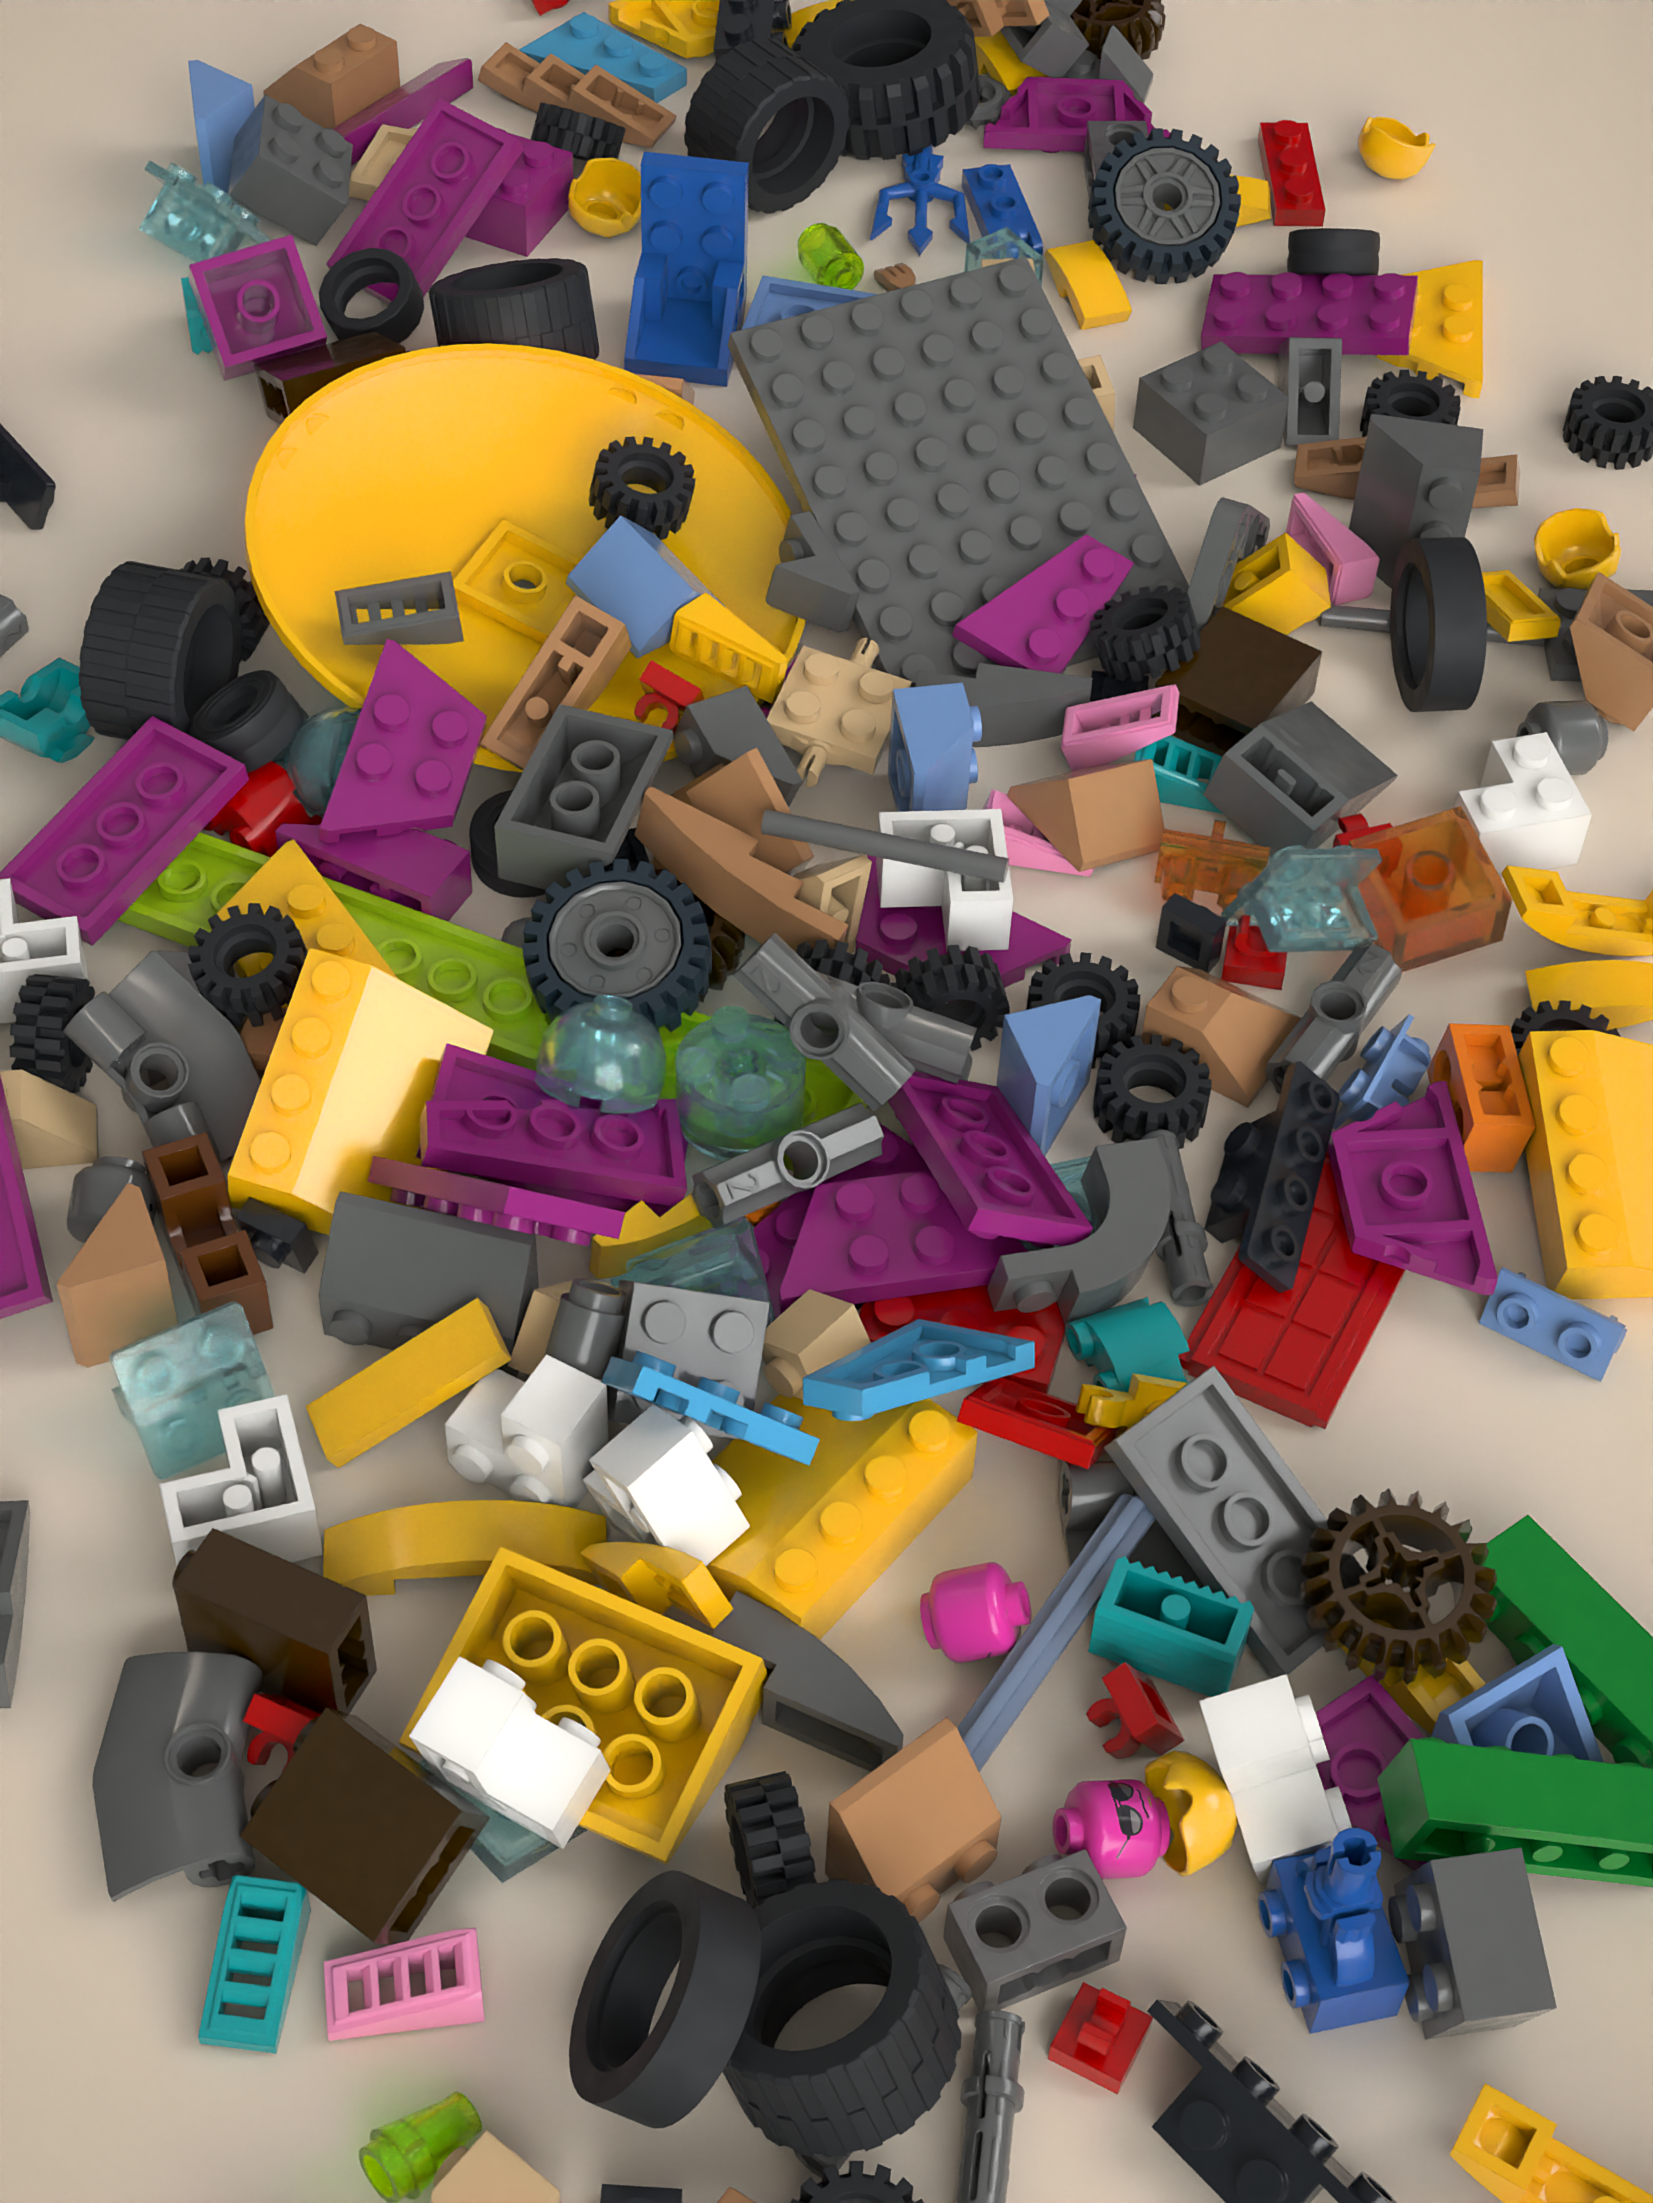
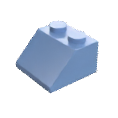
M963 683L893 689L887 774L897 812L965 810L967 808L969 784L977 783L978 780L977 757L974 748H972V743L981 741L982 723L978 706H969Z

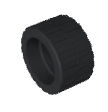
M751 39L748 43H741L733 47L726 55H722L700 80L701 83L697 90L694 91L690 100L691 105L686 113L684 124L686 126L684 141L688 148L687 154L690 157L749 163L748 208L756 212L763 211L764 213H775L779 210L785 211L790 209L796 203H801L811 196L810 194L825 182L828 174L836 166L839 155L844 149L847 140V130H849L848 99L844 96V90L841 85L834 81L832 77L776 39ZM776 113V115H775V117H774L772 123H771L770 126L768 127V129H767V130L765 131V133L759 138V136H760L762 130L764 129V127L766 126V124L768 123V121H769V120L774 116V114Z
M537 258L489 264L446 276L436 281L428 291L438 347L489 343L550 349L594 360L599 356L600 349L588 270L581 262L571 259Z
M126 561L124 564H120L111 571L110 576L105 578L90 607L91 610L88 620H86L79 658L80 698L89 724L100 735L129 740L151 716H154L189 735L190 723L203 703L221 687L238 677L242 646V625L237 598L234 596V591L224 579L135 561Z
M830 1879L828 1882L814 1883L812 1881L796 1885L792 1890L781 1894L776 1893L764 1899L761 1905L753 1909L758 1919L761 1935V1959L757 1986L744 2029L723 2070V2074L745 2115L755 2128L759 2127L765 2137L779 2147L787 2146L792 2148L795 2153L807 2156L815 2154H825L829 2157L848 2156L850 2152L863 2149L868 2151L883 2145L884 2141L897 2134L902 2135L915 2125V2121L925 2111L932 2109L940 2099V2093L946 2082L951 2081L957 2066L955 2059L957 2051L961 2049L962 2036L957 2022L960 2016L956 2003L915 1916H910L905 1904L894 1895L888 1896L881 1892L879 1887L867 1883L855 1884L842 1879ZM854 1984H874L887 1987L883 1998L873 2013L859 2027L843 2038L825 2046L808 2050L789 2051L774 2048L784 2026L798 2010L814 1998L833 1989Z

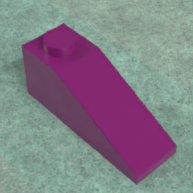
M281 824L275 831L278 850L286 842L294 839L321 876L445 921H449L473 893L470 851L450 840L440 839L419 829H407L401 834L376 837L375 830L340 834L339 842L333 843L319 841L320 825Z

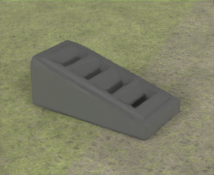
M451 571L335 591L344 645H385L386 639L396 641L399 645L451 644L464 641ZM356 609H368L370 621L358 623ZM380 609H392L393 617L382 619ZM404 609H416V613L405 615Z

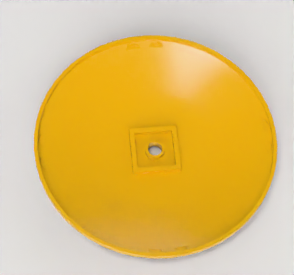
M458 344L410 351L357 368L330 382L307 398L283 421L268 441L260 456L248 489L244 521L245 557L252 585L264 614L280 640L301 666L325 689L358 714L362 710L384 645H344L335 591L451 571L464 641L451 644L401 646L487 716L483 737L485 736L576 595L566 584L567 576L608 530L604 527L606 518L597 520L593 515L595 506L590 507L589 491L599 453L603 448L608 451L609 443L615 440L623 446L625 437L634 436L636 443L641 445L644 437L654 438L652 446L660 448L662 442H665L672 446L670 455L673 456L680 451L686 457L684 465H692L694 469L693 478H696L686 521L685 523L682 522L681 529L674 534L669 530L668 537L661 541L730 612L788 658L787 669L794 659L806 622L802 618L771 607L765 601L774 568L781 563L779 545L784 538L790 515L793 514L781 491L763 466L733 435L688 401L631 372L574 354L523 345ZM627 485L638 492L647 494L657 493L643 485ZM523 579L532 582L536 588L523 589L513 583ZM356 609L358 623L370 621L368 609ZM380 609L382 619L393 617L392 609ZM404 609L405 615L416 613V609ZM669 642L638 659L629 650L602 694L587 711L639 722L634 715V709L639 699L645 695L639 678L651 660L700 688L705 699L738 689L739 687L680 658L669 649ZM756 663V667L761 671L762 666ZM753 695L760 707L765 700ZM661 708L654 709L649 713L643 724L661 727L667 719L668 712ZM674 739L662 762L678 757L674 746ZM481 745L479 746L474 764L500 770L523 772Z

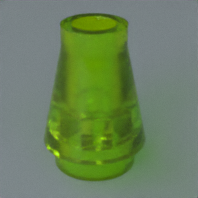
M454 2091L442 2101L373 2129L370 2133V2142L359 2150L361 2167L372 2187L388 2203H398L405 2197L415 2200L432 2183L436 2172L445 2159L455 2149L464 2146L482 2131V2122L469 2099L462 2093Z

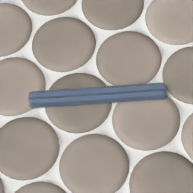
M1125 1493L1117 1499L957 1727L979 1773L1100 1600L1116 1559L1124 1556L1128 1559L1155 1521V1517L1139 1496Z

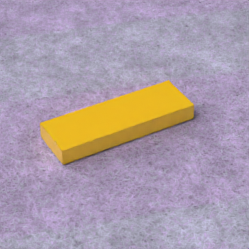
M477 1297L305 1407L327 1460L337 1468H340L509 1362L512 1358L489 1308Z

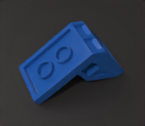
M644 151L640 164L642 253L634 277L624 370L634 374L680 378L689 383L727 387L734 362L727 344L731 332L742 330L747 295L749 163Z

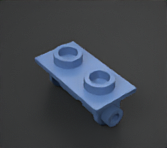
M1412 1015L1406 1016L1390 1031L1384 1026L1380 1027L1365 1044L1360 1053V1056L1366 1060L1365 1065L1362 1069L1358 1068L1354 1071L1338 1092L1340 1101L1343 1104L1335 1117L1333 1125L1335 1130L1349 1118L1354 1122L1366 1121L1372 1118L1377 1110L1396 1101L1401 1107L1408 1104L1409 1100L1406 1097H1409L1415 1091L1431 1062L1428 1044L1420 1038H1411L1406 1034L1414 1019ZM1391 1085L1395 1087L1397 1090H1399L1402 1094H1400L1398 1091L1392 1088Z
M1504 1267L1499 1272L1494 1294L1490 1295L1479 1321V1324L1600 1382L1606 1373L1613 1354L1617 1353L1627 1333L1626 1325L1618 1322L1617 1317L1613 1315L1607 1317L1527 1279L1526 1274L1522 1272L1516 1274Z

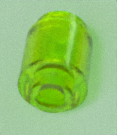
M817 223L809 226L800 235L797 243L798 258L816 284L853 290L858 285L864 274V262L838 228L825 223Z

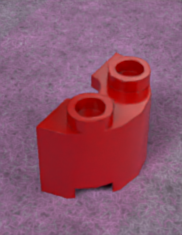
M269 761L262 767L247 773L249 781L203 829L206 831L213 830L220 836L229 831L232 844L272 857L278 851L275 831L281 824L321 825L322 818L319 812L312 817L307 815L303 805L293 794V791L301 785L280 765Z

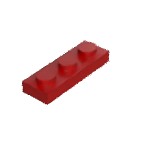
M1292 120L1260 122L1258 144L1265 181H1268L1270 187V205L1274 226L1323 227L1326 209L1308 123H1297Z

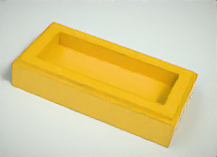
M1509 570L1482 572L1487 622L1507 642L1558 637L1561 619Z

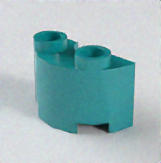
M59 657L26 679L21 688L20 697L17 693L10 690L0 695V738L37 756L50 758L58 763H64L78 757L95 739V737L87 734L91 725L85 716L86 712L82 707L80 698V667Z
M1148 1297L1077 1319L1065 1325L1066 1340L1075 1359L1078 1361L1085 1360L1088 1367L1095 1365L1099 1371L1093 1377V1385L1128 1392L1132 1373L1188 1383L1183 1374L1178 1355L1188 1352L1190 1349L1176 1318L1162 1301L1149 1305Z

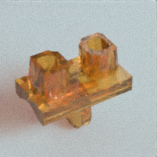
M1214 820L1211 836L1163 829L1154 883L1161 884V897L1163 900L1168 901L1174 893H1177L1191 901L1193 900L1195 890L1218 894L1217 905L1223 911L1244 915L1248 912L1253 900H1261L1270 848L1224 839L1226 821Z

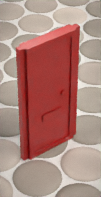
M1328 1150L1293 1288L1283 1293L1276 1291L1239 1260V1246L1187 1340L1190 1351L1178 1356L1181 1367L1188 1370V1375L1196 1378L1210 1367L1215 1366L1235 1395L1311 1428L1313 1425H1316L1323 1429H1326L1406 1272L1405 1269L1351 1252Z

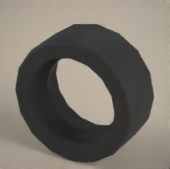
M367 248L350 253L332 266L324 276L319 290L320 309L339 341L374 331L399 344L406 340L416 329L424 311L423 292L412 270L403 257L388 249ZM381 282L394 283L399 286L396 298L388 308L377 315L363 319L345 316L344 313L349 301L357 292L365 287Z

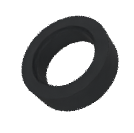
M1465 537L1409 539L1402 546L1397 558L1390 605L1391 651L1400 695L1404 705L1411 712L1467 710L1475 702L1481 686L1487 644L1486 598L1477 554L1471 542Z
M675 1870L666 1871L655 1876L630 1898L611 1924L592 1960L574 2013L569 2044V2068L573 2086L583 2100L654 2129L665 2128L675 2124L688 2115L702 2101L723 2072L739 2041L757 1986L761 1959V1935L757 1916L748 1902L686 1873ZM679 1962L676 1978L667 2003L649 2035L659 1998L671 1973Z

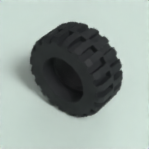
M843 0L836 4V8L832 10L824 9L816 14L813 22L808 21L801 29L792 46L795 52L832 77L844 90V96L848 99L849 103L848 116L850 117V123L846 134L847 140L844 149L840 153V156L843 157L847 154H852L859 160H870L871 157H882V160L896 159V155L909 153V156L922 153L923 148L930 145L935 148L946 142L949 134L956 135L960 132L966 122L971 119L978 106L980 83L974 32L967 18L946 0Z

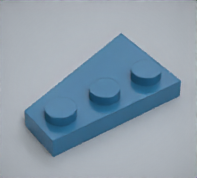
M586 12L574 16L571 20L519 49V51L538 63H541L551 53L584 75L595 65H598L656 103L687 85V68Z
M917 1319L803 1377V1405L831 1410L832 1416L839 1420H865L872 1417L875 1413L1035 1368V1342Z
M638 1350L632 1362L611 1356L601 1383L682 1416L686 1415L692 1420L810 1466L820 1439L799 1430L804 1419L803 1417L764 1402L760 1414L736 1404L740 1395L739 1391L702 1376L697 1388L672 1378L677 1366Z

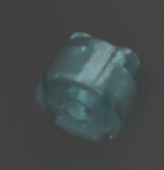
M725 1006L717 1009L711 1019L697 1025L684 1037L678 1047L675 1058L676 1106L679 1111L681 1131L694 1148L707 1156L725 1161L749 1151L763 1142L802 1127L805 1102L806 1058L792 1043L789 1030L772 1019L748 1014L741 1007Z

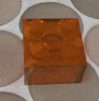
M1461 806L1349 841L1343 884L1374 944L1391 952L1394 962L1402 969V972L1503 941L1512 898Z

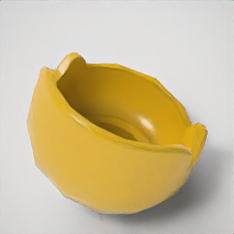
M1380 116L1375 118L1368 117L1358 137V148L1367 167L1380 176L1397 180L1407 179L1416 175L1427 163L1436 144H1429L1430 136L1428 133L1424 132L1416 136L1409 127L1398 120Z
M593 158L589 160L577 179L573 178L567 197L569 201L568 209L574 221L585 231L607 238L630 231L641 217V173L632 164L616 158Z
M1573 508L1556 512L1539 524L1534 536L1535 555L1540 572L1556 588L1588 589L1598 572L1610 578L1617 571L1622 552L1619 534L1611 531L1605 515L1598 510Z
M1176 1750L1160 1756L1145 1766V1785L1152 1791L1154 1797H1159L1164 1802L1168 1811L1170 1829L1174 1834L1171 1845L1163 1855L1166 1865L1178 1875L1184 1877L1198 1871L1222 1856L1232 1845L1238 1818L1234 1800L1219 1773L1199 1757L1189 1752Z

